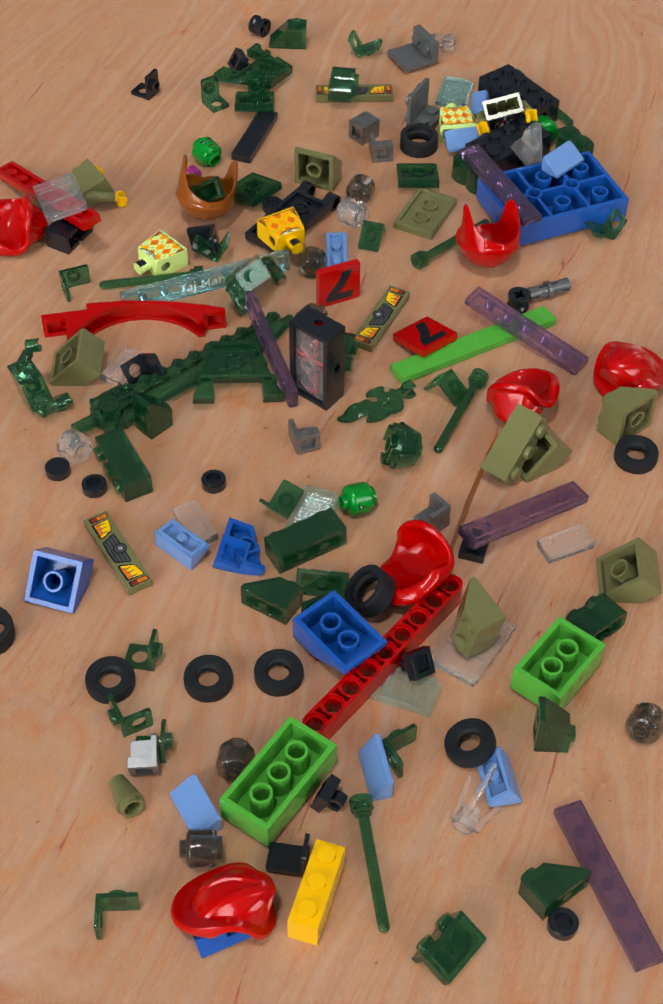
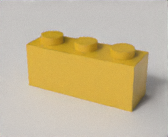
M316 839L287 921L288 937L318 946L345 865V847Z

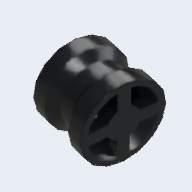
M259 15L252 16L248 25L251 33H258L261 37H266L271 28L270 20L267 18L262 19Z
M523 287L510 289L506 305L507 310L515 315L526 313L529 308L530 292Z

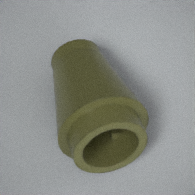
M123 774L113 776L109 781L117 812L128 818L136 816L144 807L143 795Z

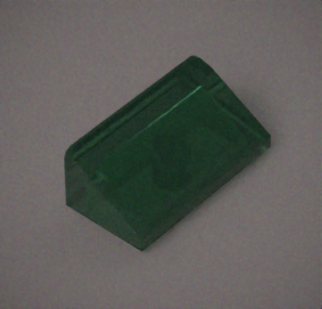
M297 568L294 594L325 597L335 590L345 599V588L350 574L346 572Z

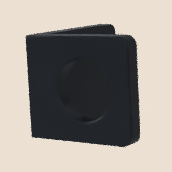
M154 68L146 75L145 83L138 84L131 91V94L146 100L154 97L160 91L158 70ZM146 89V93H140L139 90Z
M215 224L187 228V234L192 247L210 244L213 254H218L220 240Z
M140 353L120 366L130 386H133L149 375L165 374L155 353ZM132 364H137L140 368V373L137 377H132L129 373V368Z
M305 833L303 846L271 842L266 870L303 876L309 859L310 834Z

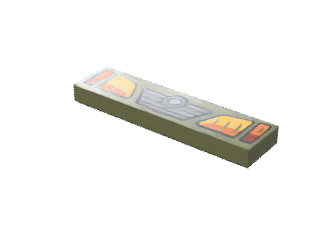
M392 84L316 85V102L393 101Z
M390 285L351 339V345L372 352L410 298V292Z
M107 511L83 520L85 528L129 596L153 585L149 574Z

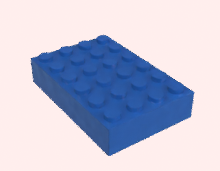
M590 151L580 153L584 161L558 179L541 170L542 162L478 177L476 194L477 200L494 223L500 220L507 201L513 199L516 202L520 217V246L623 220L626 216L629 198Z

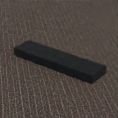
M259 109L231 153V158L251 163L277 121L278 113Z

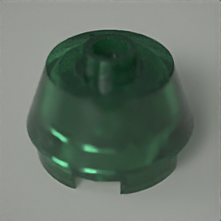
M393 422V425H388L383 440H386L385 453H380L381 464L388 465L390 469L413 467L421 456L423 449L421 433L404 422Z

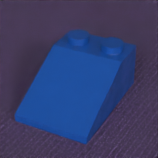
M335 590L292 619L294 638L311 655L344 675L387 645V640Z

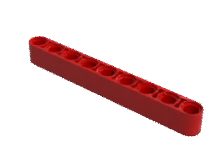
M450 574L430 595L416 602L383 636L387 640V645L344 675L304 716L302 723L311 729L319 730L316 732L330 740L400 667L399 660H404L403 654L418 648L458 607L462 596V579L455 574Z

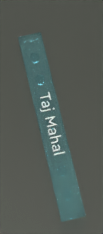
M287 249L120 291V300L174 301L289 271V252Z

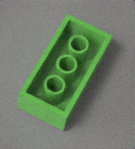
M289 716L219 799L221 817L266 847H269L270 843L276 839L337 763V744Z

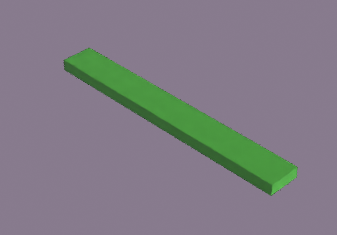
M545 306L458 338L425 357L417 354L390 365V371L402 385L556 325V318Z

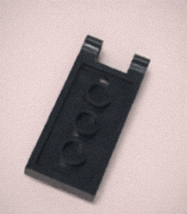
M304 180L299 187L265 216L294 207L306 232L330 210H337L341 197L335 193L328 192L320 200L313 196L316 191V185ZM257 223L245 232L246 240L277 255L282 254L276 253L257 236Z

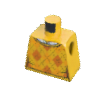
M294 207L257 219V236L276 253L291 250L293 254H298L302 251L303 244L305 243V229Z

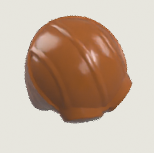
M185 154L182 159L178 187L175 193L176 198L179 200L183 210L195 219L206 221L220 218L234 206L238 179L237 161L231 162L224 178L213 175L202 177L194 173H187L188 160Z

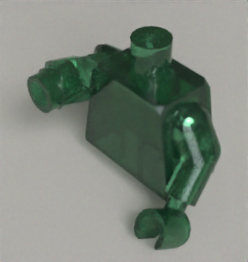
M255 255L223 278L227 284L225 292L229 293L234 309L241 316L252 310L245 294L270 277L276 285H279L278 281L280 279H287L281 268L278 267L275 260L269 255L261 259L258 255Z
M39 338L26 339L24 343L25 349L21 352L17 361L7 366L23 403L32 412H36L43 418L54 412L67 411L73 405L68 392L52 397L41 372L32 361L33 353L42 351V345H38Z

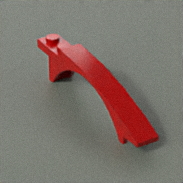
M124 300L86 303V310L41 315L45 338L67 335V340L82 328L95 335L113 325L136 320L169 322L191 331L198 337H205L204 330L226 328L225 308L173 301Z

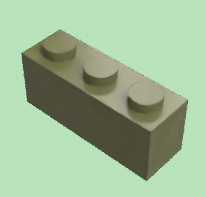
M517 404L480 468L511 486L513 481L516 482L520 478L525 461L533 456L536 442L545 435L548 421L543 416Z

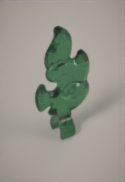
M407 380L400 388L396 390L390 388L387 392L384 391L383 386L375 387L366 393V397H376L377 401L373 402L365 399L354 403L346 409L342 416L337 417V421L351 423L363 416H368L366 419L367 423L382 421L391 414H397L403 410V398H414L416 393L413 389L416 385L412 380Z

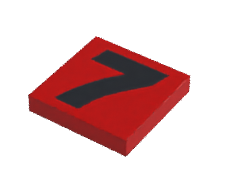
M358 259L316 270V304L319 309L359 297L360 262Z
M428 316L393 333V341L421 357H425L457 340V332Z

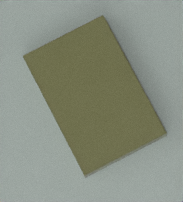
M419 187L395 219L393 228L432 240L457 205V199Z

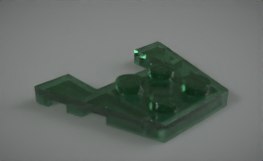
M255 43L247 49V57L256 59L253 63L241 71L223 66L214 72V80L272 89L293 73V66L278 56L276 58L273 57L271 51L268 49L264 51L261 49L260 44Z
M256 340L209 341L192 402L193 404H214L213 383H261L263 403L284 402L285 393L283 390H280L275 375L270 372L267 366L268 362Z

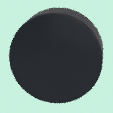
M276 196L265 198L262 202L263 212L267 214L282 199Z
M62 457L50 459L45 464L46 476L52 481L66 479L71 472L69 462Z
M219 470L206 471L201 477L203 490L210 494L222 492L226 487L225 474Z
M91 474L82 480L83 494L89 498H99L107 492V482L102 475Z
M558 907L553 909L547 920L549 934L560 941L570 940L576 935L579 926L577 915L569 908Z

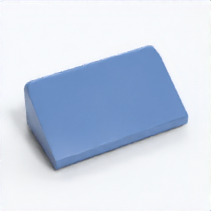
M487 90L477 91L472 94L470 111L475 119L478 112L484 111L482 102L490 100Z
M476 126L444 131L445 146L449 153L464 151L466 143L481 137L478 135Z
M567 141L543 157L541 170L558 179L582 163L584 158L571 141Z
M171 519L155 531L156 546L189 570H192L210 547L207 542L174 519Z
M378 733L369 739L359 750L358 754L372 801L392 798L394 786L381 735Z
M499 746L487 762L478 766L489 807L517 804L523 801L510 758Z
M196 774L189 776L169 793L195 842V836L198 840V838H204L222 829L221 818Z

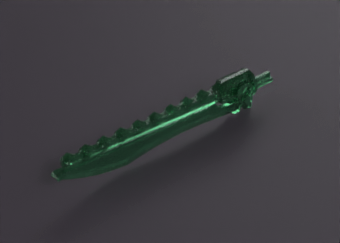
M268 312L266 319L252 320L250 327H238L232 336L221 335L219 342L216 344L212 342L206 343L203 350L190 351L185 359H173L171 366L167 368L162 366L165 371L163 375H158L157 373L151 376L141 375L135 384H120L95 398L89 399L90 415L71 424L75 436H80L97 427L106 434H109L110 438H114L120 432V427L128 429L132 426L133 422L180 393L207 380L246 366L267 351L289 327V320L293 318V315L288 314L279 319L281 316L277 312Z

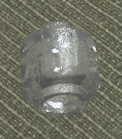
M349 197L337 206L336 211L339 222L347 226L358 228L363 226L368 220L369 211L367 206L359 200Z
M69 429L58 438L56 449L62 458H65L71 464L79 465L89 459L92 454L93 444L90 438L80 431Z

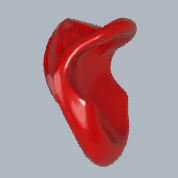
M27 195L16 199H0V256L12 257L22 255L28 250L29 246L36 243L45 234L48 222L41 210L31 203Z
M619 341L608 342L599 352L594 365L593 380L595 387L603 397L606 393L612 392L620 386L655 389L658 391L663 388V360L657 354L642 346Z
M527 368L516 370L499 378L488 388L486 401L487 403H492L494 413L504 423L508 421L517 404L540 415L544 408H551L556 404L560 393V381L555 374L543 369Z
M409 520L404 522L397 530V540L392 555L381 565V569L392 576L396 584L395 595L390 603L391 605L407 606L419 602L436 590L453 571L455 559L448 541L433 525L426 521Z
M243 862L226 864L187 882L173 898L170 909L171 918L177 928L184 933L196 937L213 939L224 933L237 932L247 934L255 940H263L272 933L276 922V910L273 903L276 887L269 875L255 869L250 864Z

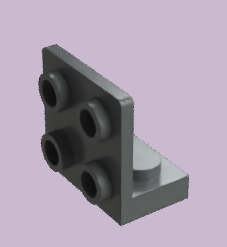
M420 24L413 28V43L388 50V55L405 72H411L438 63L439 42Z
M425 78L421 83H418L413 92L409 93L406 98V126L422 123L430 125L435 129L439 124L440 109L428 105L429 78Z

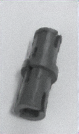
M563 278L552 282L544 281L538 286L528 287L526 289L530 292L529 302L545 297L549 299L556 294L569 292L571 284L568 278Z

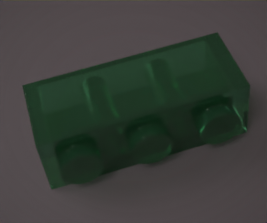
M122 427L95 437L96 447L93 448L94 455L98 462L102 461L106 477L112 478V485L117 495L121 494L125 502L153 492L151 475Z
M332 507L264 537L265 554L278 573L282 574L347 544V527Z

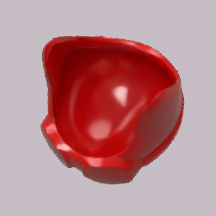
M513 199L506 202L498 222L494 224L483 223L475 226L468 205H464L462 224L457 229L455 242L469 261L477 266L494 268L507 262L519 250L520 217L516 202Z

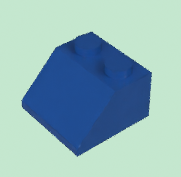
M48 547L35 549L33 551L24 601L75 613L89 585L94 559Z

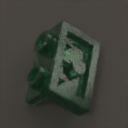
M462 910L451 914L448 912L443 914L435 923L437 929L431 936L428 934L418 942L415 947L418 951L412 957L415 963L423 962L443 985H449L487 939Z

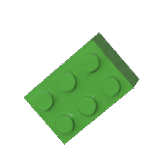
M559 616L514 667L510 688L557 717L601 664L606 644Z

